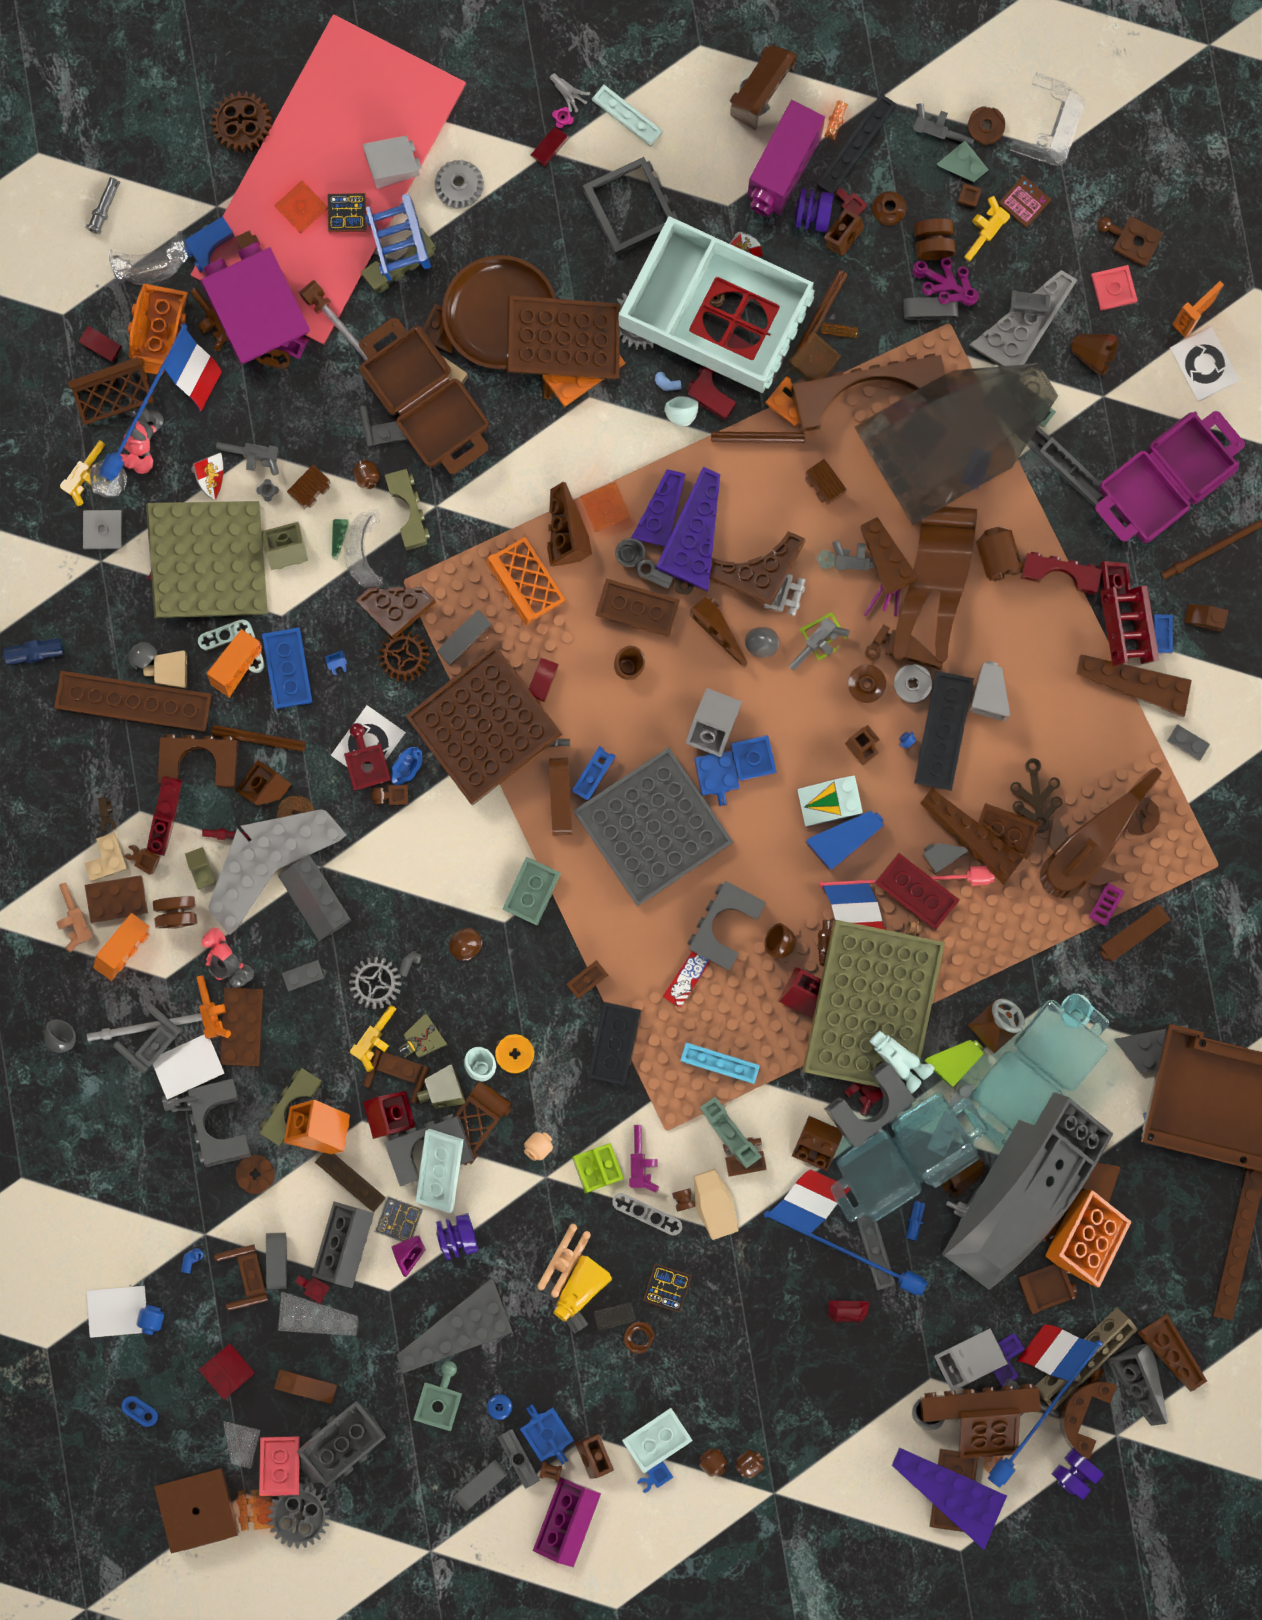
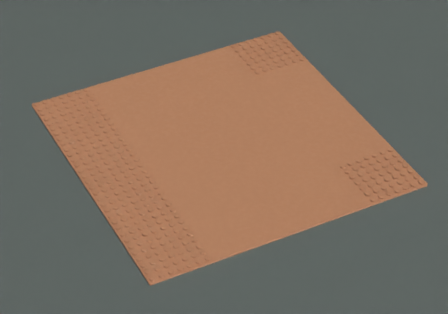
M945 324L843 373H851V370L857 368L867 370L870 366L878 364L880 367L887 366V363L892 361L902 363L912 357L922 359L927 354L935 353V356L941 355L951 396L949 403L930 406L929 402L913 389L892 381L872 380L858 383L840 393L830 403L821 418L820 429L803 432L805 433V443L711 442L710 435L574 499V503L589 535L592 555L580 562L550 566L547 542H550L551 531H548V524H551L552 514L546 512L404 580L406 589L423 587L436 601L434 605L420 616L436 652L477 610L492 624L451 665L437 652L450 680L494 645L499 648L528 688L541 658L559 664L545 702L539 700L538 702L563 735L558 739H570V747H546L503 781L500 786L536 861L561 872L552 895L586 966L588 967L597 960L609 975L596 985L603 1001L642 1010L632 1062L665 1130L673 1129L702 1115L700 1107L714 1097L723 1105L804 1065L813 1018L778 1002L795 967L822 979L824 966H821L819 961L818 933L819 930H822L823 920L830 921V930H832L835 917L824 888L819 887L820 881L876 880L898 852L929 876L965 875L966 871L970 870V866H987L981 859L978 860L973 856L974 852L967 845L964 847L959 842L960 839L957 835L950 833L942 823L937 821L920 804L933 787L914 784L936 671L974 678L952 791L938 788L933 789L978 823L985 803L1025 817L1021 813L1014 812L1012 808L1016 801H1022L1024 807L1035 814L1034 806L1019 794L1012 793L1010 786L1013 782H1019L1026 791L1032 794L1030 773L1026 771L1025 764L1029 759L1036 758L1041 763V769L1038 772L1040 795L1048 786L1051 778L1056 777L1060 780V786L1042 804L1043 813L1051 805L1050 802L1053 797H1060L1063 803L1050 816L1048 830L1043 833H1036L1027 860L1023 858L1005 884H1002L995 876L994 883H990V885L971 886V882H967V878L936 880L960 899L936 930L876 883L869 884L878 902L883 925L886 930L906 934L908 921L918 920L921 925V932L917 937L945 942L932 1004L1099 924L1088 917L1106 884L1093 885L1087 883L1074 896L1060 899L1048 894L1040 882V869L1053 853L1049 843L1053 819L1058 818L1067 837L1071 836L1081 826L1127 794L1134 784L1152 768L1157 767L1162 774L1145 797L1152 800L1158 806L1160 814L1158 825L1153 831L1142 836L1131 834L1124 828L1111 853L1101 866L1122 875L1120 880L1109 882L1124 891L1111 918L1218 867V862L1137 698L1076 674L1081 654L1112 661L1109 642L1084 592L1077 591L1073 579L1063 572H1051L1045 575L1040 582L1021 579L1022 573L1013 576L1006 574L1004 579L995 582L994 580L989 581L986 577L976 541L986 530L994 527L1012 530L1022 565H1024L1026 554H1031V552L1041 553L1042 557L1047 558L1049 556H1057L1061 558V561L1068 562V559L996 414L982 401L986 394L951 324ZM770 407L720 430L731 432H801L799 422L793 427ZM918 407H921L949 430L937 448L925 460L895 437ZM975 446L993 454L978 489L960 482ZM823 459L826 460L847 489L844 494L828 505L825 501L822 503L816 496L817 490L814 486L810 487L805 481L806 471ZM706 467L721 474L712 558L727 562L745 563L748 560L769 554L788 531L805 538V543L788 573L793 575L791 583L797 584L798 578L806 580L804 584L805 591L801 594L799 601L801 605L799 610L796 611L795 616L788 615L790 608L788 606H784L783 612L764 608V602L709 579L708 592L694 586L690 594L680 595L675 590V577H673L669 588L666 589L647 579H641L636 572L637 566L624 567L618 563L615 557V548L622 540L631 538L667 469L686 473L672 532L702 468ZM922 505L977 509V522L970 567L953 621L948 658L943 662L941 670L904 659L898 660L894 656L887 655L886 650L890 637L885 644H880L881 653L878 659L871 661L866 658L865 650L871 645L883 624L890 628L889 634L892 633V630H896L909 585L901 589L898 615L896 617L894 616L896 593L894 596L891 595L887 609L883 611L886 599L883 591L868 615L864 616L867 607L881 585L877 576V570L869 567V570L847 568L845 570H837L835 567L836 552L832 542L839 540L843 549H850L849 556H856L857 544L865 543L860 529L861 525L878 517L912 569H914L921 531ZM523 537L527 538L566 600L528 625H525L486 564L487 557L498 553ZM641 542L645 548L643 560H649L657 565L665 547ZM524 543L517 546L516 553L527 555L528 549ZM866 545L865 557H870V560H872L870 550H868ZM504 554L499 557L502 563L511 564V555ZM515 557L513 566L524 568L525 559ZM528 560L526 569L537 572V563ZM642 565L640 567V570L643 574H649L651 572L650 567L648 565ZM512 569L511 577L514 580L521 581L522 572ZM525 573L523 582L534 584L536 575ZM538 576L536 585L547 588V579ZM606 578L679 599L669 637L596 616ZM686 583L680 585L682 589L688 587ZM522 585L521 593L531 597L533 588ZM535 588L533 598L544 600L546 591ZM789 589L786 599L792 600L793 590ZM938 590L930 592L911 633L935 657V639L940 592ZM548 592L546 601L554 603L559 600L556 593ZM703 598H712L719 604L718 609L721 611L747 661L745 668L690 617V609ZM532 601L531 608L536 614L542 610L543 604ZM832 612L840 627L850 630L849 636L846 639L839 635L834 641L832 640L828 643L833 649L838 647L830 656L818 660L812 651L795 671L788 667L807 647L805 643L807 640L799 630L802 627ZM831 616L827 617L835 624ZM821 622L805 630L808 638L821 626ZM757 627L771 628L779 637L778 651L766 658L752 655L745 646L747 633ZM626 646L639 648L645 657V666L642 673L633 680L621 679L614 669L616 654ZM820 649L817 651L820 657L824 655ZM874 650L869 651L871 655L876 654ZM983 662H996L1003 669L1010 715L1006 722L969 712L978 674ZM861 665H873L879 668L886 678L884 694L878 700L871 703H863L856 700L848 688L850 674ZM906 665H921L928 670L931 676L932 689L929 695L918 703L903 701L894 690V678L897 672ZM909 679V680H908L909 687H910V688H912V687L917 688V687H918V685L916 684L917 680L914 679V680L911 681V680ZM866 681L863 683V686L869 688L870 683ZM706 688L743 701L723 752L732 751L731 743L768 735L777 773L740 781L739 789L725 793L727 805L719 806L717 795L702 796L733 843L637 907L573 812L586 803L587 800L573 793L572 789L599 746L603 747L607 753H613L616 757L590 799L669 747L701 794L694 758L705 756L708 752L685 744ZM868 725L880 739L875 744L879 753L865 765H862L845 743L861 728ZM912 731L916 741L907 749L900 747V736L905 732L909 733ZM600 757L597 762L604 765L606 760ZM549 758H568L572 835L553 836ZM1031 763L1029 765V768L1031 770H1035L1036 765L1034 763ZM855 775L863 811L862 814L872 811L874 814L877 812L884 821L882 823L884 826L832 871H829L805 842L812 836L856 817L805 827L797 789ZM1056 780L1051 781L1053 787L1058 785ZM1017 784L1013 785V790L1019 791L1020 787ZM1054 799L1053 804L1055 806L1060 805V801L1058 799ZM1017 803L1015 808L1021 810L1022 805ZM1142 811L1135 813V816L1138 817L1137 821L1145 819ZM1038 820L1037 822L1040 823L1039 827H1042L1043 821ZM996 836V837H998L1001 841H1003L1005 844H1008V843H1006L1003 839H1001L999 836ZM931 843L934 845L943 843L959 846L968 850L966 854L936 874L933 873L922 857V854L925 853L924 848ZM727 881L765 901L766 905L757 921L736 910L722 911L714 918L712 933L715 939L722 945L739 953L730 971L710 962L681 1008L662 997L692 951L689 950L690 945L687 943L692 934H697L699 928L696 926L701 917L705 918L708 911H706L710 900L715 901L717 897L715 891L720 883L724 884ZM1107 891V894L1115 898L1117 897L1113 892ZM1104 897V899H1103L1104 901H1106L1107 903H1109V904H1111V905H1113V903H1114L1113 901H1111V900H1109V899H1107V898H1105V897ZM1100 904V906H1099L1100 908L1106 910L1107 912H1109V910H1110L1109 908H1107V907H1105V906H1103V905H1101V904ZM1096 911V915L1104 919L1106 918V915ZM777 923L787 926L796 938L793 952L783 958H773L765 949V937L768 931ZM690 1043L760 1065L755 1083L752 1084L681 1062L685 1044Z

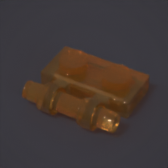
M259 1489L251 1490L252 1498H246V1490L238 1491L239 1499H237V1505H239L240 1511L238 1523H241V1531L249 1530L248 1522H254V1530L273 1528V1525H267L272 1518L266 1516L272 1513V1510L268 1509V1506H273L272 1496H260ZM248 1504H252L253 1516H248Z

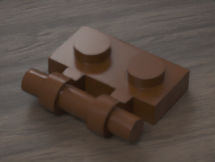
M747 1138L748 1142H751L754 1147L762 1145L761 1138ZM723 1144V1150H724V1152L730 1151V1150L726 1147V1145ZM759 1151L762 1158L748 1168H745L733 1154L731 1157H726L728 1177L767 1170L764 1152Z

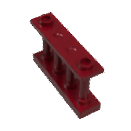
M1147 585L1129 589V594H1117L1116 587L1100 591L1112 666L1128 663V658L1140 657L1141 664L1159 661ZM1131 601L1132 612L1120 613L1118 602ZM1134 620L1135 631L1123 632L1121 621ZM1124 639H1137L1139 650L1126 651Z

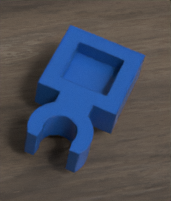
M662 1461L647 1471L648 1478H640L637 1483L646 1482L648 1484L647 1488L643 1490L646 1493L651 1489V1485L655 1484L659 1488L672 1479L673 1475Z

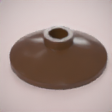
M861 665L850 674L848 688L856 700L863 703H871L878 700L884 694L886 678L879 668L873 665ZM866 681L869 682L870 687L865 688L863 686V683Z

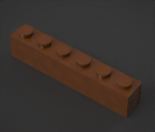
M1033 1383L1022 1384V1388L1006 1385L1002 1386V1390H995L994 1387H985L980 1392H975V1389H964L963 1393L956 1394V1390L944 1391V1395L928 1392L924 1393V1397H920L921 1415L924 1422L960 1419L961 1412L1019 1408L1020 1413L1041 1411L1039 1388L1034 1387Z

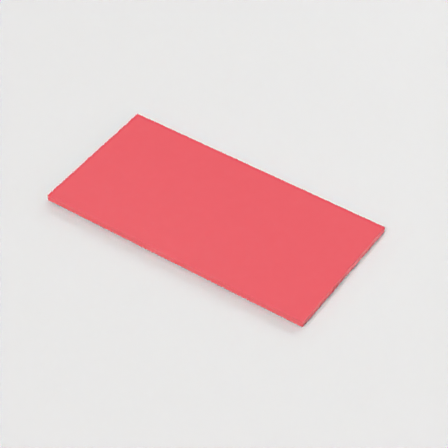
M333 14L273 123L272 129L269 131L270 135L266 136L265 142L262 143L223 215L235 237L213 251L210 257V264L224 258L227 266L241 261L238 254L241 247L236 236L249 230L252 236L256 234L261 249L265 250L271 247L309 326L310 332L306 336L325 345L335 325L323 311L317 314L314 311L316 306L314 304L309 306L302 299L299 291L312 280H315L325 293L322 297L331 300L328 307L339 318L362 277L361 271L367 268L377 249L371 225L368 226L367 222L366 232H328V194L366 193V207L369 206L373 214L400 206L403 201L402 195L407 194L415 177L376 189L364 153L363 144L407 136L409 141H413L416 150L413 152L414 158H419L422 166L466 86V82ZM394 216L376 221L378 231L388 228ZM196 266L194 267L191 276L201 281L206 275L203 271L200 273Z

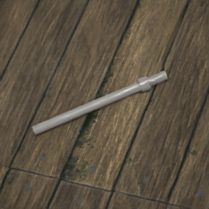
M201 1013L169 1020L175 1025L202 1021ZM155 1021L111 1030L106 1028L100 1032L87 1034V1040H110L111 1037L154 1030L162 1023Z

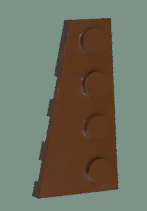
M877 517L862 524L860 529L867 548L870 550L871 559L876 567L879 582L882 584L884 596L917 581L918 576L879 518Z
M1168 1314L1161 1316L1137 1332L1190 1392L1207 1382Z

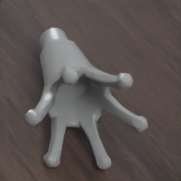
M555 73L550 76V79L555 83V87L564 96L569 112L572 111L571 104L575 112H578L575 98L587 104V101L578 94L590 95V92L574 88Z

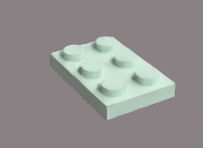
M670 1408L622 1441L642 1472L645 1473L693 1440L672 1408Z

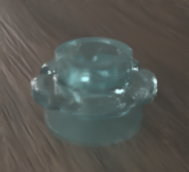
M828 550L821 551V554L817 556L819 566L823 569L834 566V553Z

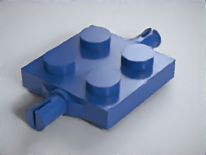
M732 751L723 752L721 757L708 752L705 756L694 758L701 795H717L719 806L727 805L725 793L740 788Z
M533 1404L530 1408H526L532 1419L520 1430L540 1461L542 1462L548 1457L555 1455L561 1465L564 1464V1461H569L563 1453V1449L573 1442L574 1439L555 1409L551 1408L545 1413L538 1414Z

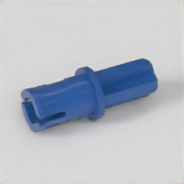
M914 1202L911 1218L908 1219L910 1222L905 1238L918 1240L920 1226L923 1224L922 1218L925 1203Z

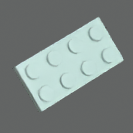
M432 1129L426 1130L416 1195L417 1203L448 1213L453 1211L464 1139Z

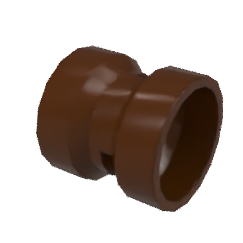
M690 1188L672 1193L673 1199L678 1203L676 1204L677 1212L695 1207L694 1201L690 1200L692 1194Z

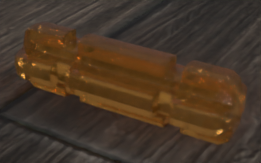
M824 322L822 323L821 333H832L831 335L845 337L849 335V337L857 338L858 327L851 326L849 328L846 325H830V323Z

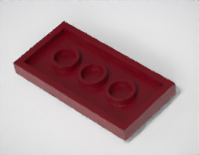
M898 852L875 881L878 886L935 930L960 901L959 898L900 852Z

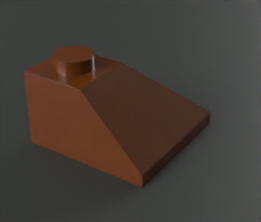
M257 760L235 791L253 804L260 805L280 800L287 792L291 783Z

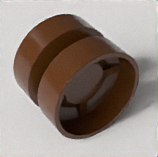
M934 218L914 224L915 239L922 240L915 244L916 258L921 260H939L956 254L955 240L949 239L954 235V223L952 220Z

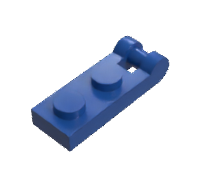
M599 746L572 789V792L589 801L616 755L607 753L603 747ZM600 757L606 760L604 765L597 762Z

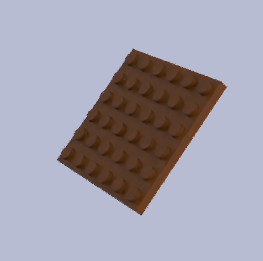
M496 645L487 650L406 715V718L472 806L563 735Z

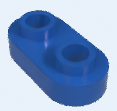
M130 1396L122 1402L123 1412L141 1425L150 1427L157 1422V1411L138 1397ZM131 1402L136 1404L134 1410L129 1408ZM146 1413L152 1415L151 1420L145 1418Z

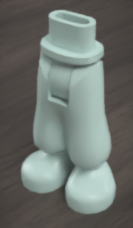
M878 1031L869 1041L875 1046L874 1050L877 1051L882 1059L892 1066L900 1079L906 1081V1087L911 1094L918 1089L921 1080L913 1075L910 1069H913L922 1080L928 1078L935 1069L932 1064H921L918 1056L881 1031Z

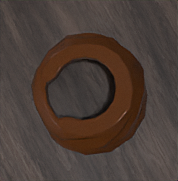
M646 1322L632 1323L626 1329L624 1335V1343L627 1349L637 1354L648 1351L655 1337L654 1331ZM643 1330L649 1336L646 1345H636L633 1343L631 1337L634 1331Z

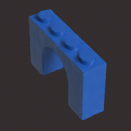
M222 216L185 239L184 241L187 246L184 249L189 257L194 256L197 262L194 264L198 271L205 273L203 268L210 264V257L213 251L235 236Z

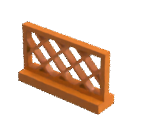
M1221 281L1193 307L1187 302L1180 310L1172 325L1185 338L1192 332L1201 314L1215 301L1224 286Z
M526 537L487 557L486 564L525 625L532 623L536 618L566 601ZM524 543L528 549L527 555L516 553L517 546ZM504 554L511 555V564L502 563L499 557ZM515 557L525 559L524 568L513 566ZM528 560L537 563V572L526 569ZM512 569L522 572L521 581L514 580L511 577ZM525 573L536 575L534 584L523 582ZM538 576L547 579V588L536 585ZM522 585L533 588L531 597L521 593ZM535 588L546 591L544 600L533 598ZM548 592L556 593L559 600L554 603L546 601ZM532 601L543 604L542 610L536 614L531 608Z

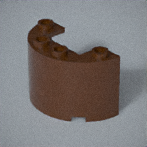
M1105 1381L1084 1383L1069 1395L1062 1404L1059 1423L1063 1437L1071 1448L1086 1458L1090 1459L1097 1440L1078 1432L1091 1398L1095 1397L1111 1403L1117 1388L1116 1384Z

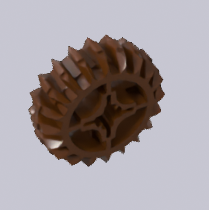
M403 631L400 633L401 636H397L395 639L387 636L386 638L389 643L387 644L384 641L381 643L386 648H379V652L384 655L378 656V660H384L379 664L380 667L387 666L383 670L384 674L391 671L389 678L392 679L396 675L397 682L400 681L401 676H403L404 682H407V676H410L412 681L415 680L413 676L415 673L420 677L421 673L418 670L426 671L422 664H429V661L424 658L430 657L429 653L424 652L428 649V646L424 645L421 647L425 642L424 639H420L417 642L419 635L415 634L411 638V631L408 632L407 636H405ZM404 642L401 649L391 650L395 644ZM410 643L418 648L419 657L409 652ZM406 650L408 659L405 658L402 662L401 657L398 655ZM388 656L398 660L397 670L389 664ZM417 663L412 669L403 671L406 664Z

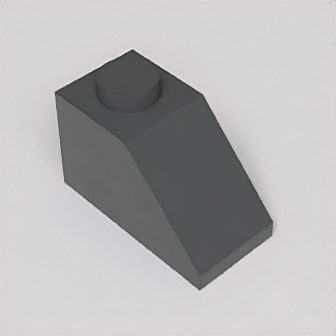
M931 843L924 848L925 853L922 854V857L933 873L936 874L966 854L968 850L959 846L943 843L934 845Z

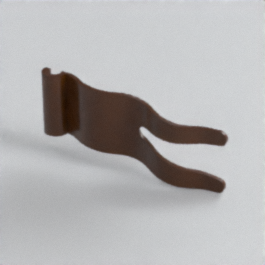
M922 505L921 531L913 569L918 578L917 581L909 584L900 611L893 647L895 659L901 660L905 657L908 642L920 611L930 592L938 590L940 592V601L937 617L935 655L936 661L939 663L947 660L953 621L972 558L977 509Z

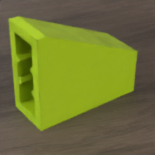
M969 1040L930 1056L923 1062L925 1064H932L935 1067L934 1072L952 1088L984 1054L982 1051L983 1047L976 1040L974 1042Z

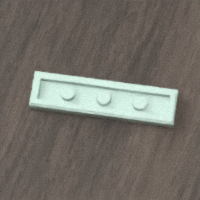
M603 85L592 98L593 102L649 146L662 133L658 126L607 86Z

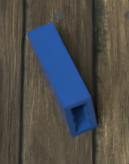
M869 811L812 836L805 843L829 871H832L884 826L882 823L884 820L877 812L874 814L872 811Z

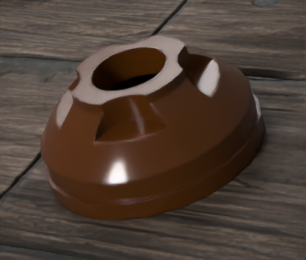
M883 192L873 202V216L882 225H896L905 217V200L896 192ZM887 201H893L896 208L888 211L885 209L884 204Z

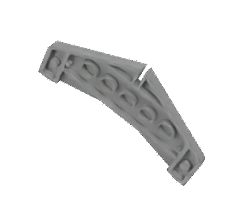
M315 810L242 825V829L252 839L250 842L237 828L209 903L210 913L229 935L238 929L244 917L277 869L304 858L308 854L335 844L347 835L327 811Z

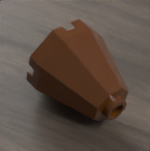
M1079 333L1077 337H1073L1070 347L1072 348V353L1094 372L1104 375L1110 368L1107 364L1110 361L1113 362L1119 341H1117L1118 337L1112 334Z
M976 1154L945 1158L935 1163V1167L939 1166L936 1175L946 1193L950 1191L952 1194L949 1196L954 1198L963 1194L984 1172L985 1164L983 1159L977 1157Z

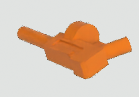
M204 975L196 977L203 1005L199 1006L205 1027V1030H203L205 1038L210 1039L218 1036L229 1038L231 1031L223 1029L222 1022L218 1020V1015L226 1013L224 1004L215 1006L214 1002L210 1003Z

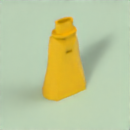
M580 1256L553 1313L566 1322L570 1316L573 1317L612 1280L610 1273L588 1256Z

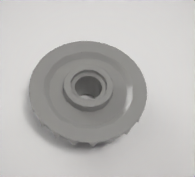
M463 159L447 162L437 172L435 178L436 194L444 204L450 207L465 208L471 206L480 198L483 192L484 181L482 174L471 162L464 161ZM457 179L464 181L461 186L454 184Z

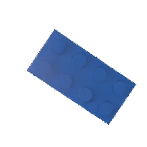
M300 627L262 634L274 709L313 703Z

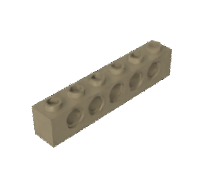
M1118 1308L1112 1311L1084 1338V1340L1095 1343L1100 1340L1103 1346L1097 1349L1053 1407V1410L1138 1330L1132 1321ZM1047 1374L1034 1387L1039 1388L1040 1397L1050 1406L1068 1380Z

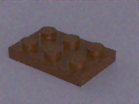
M142 875L85 885L91 923L125 918L131 913L135 916L148 914Z

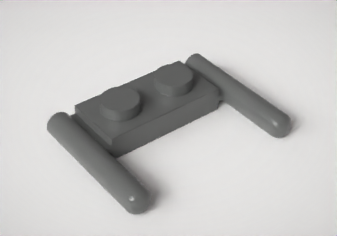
M363 405L360 407L367 447L407 440L398 427L397 421L371 427L367 406Z
M148 1004L146 1010L162 1024L136 1054H132L118 1041L113 1045L119 1053L143 1074L181 1032V1029L152 1004Z

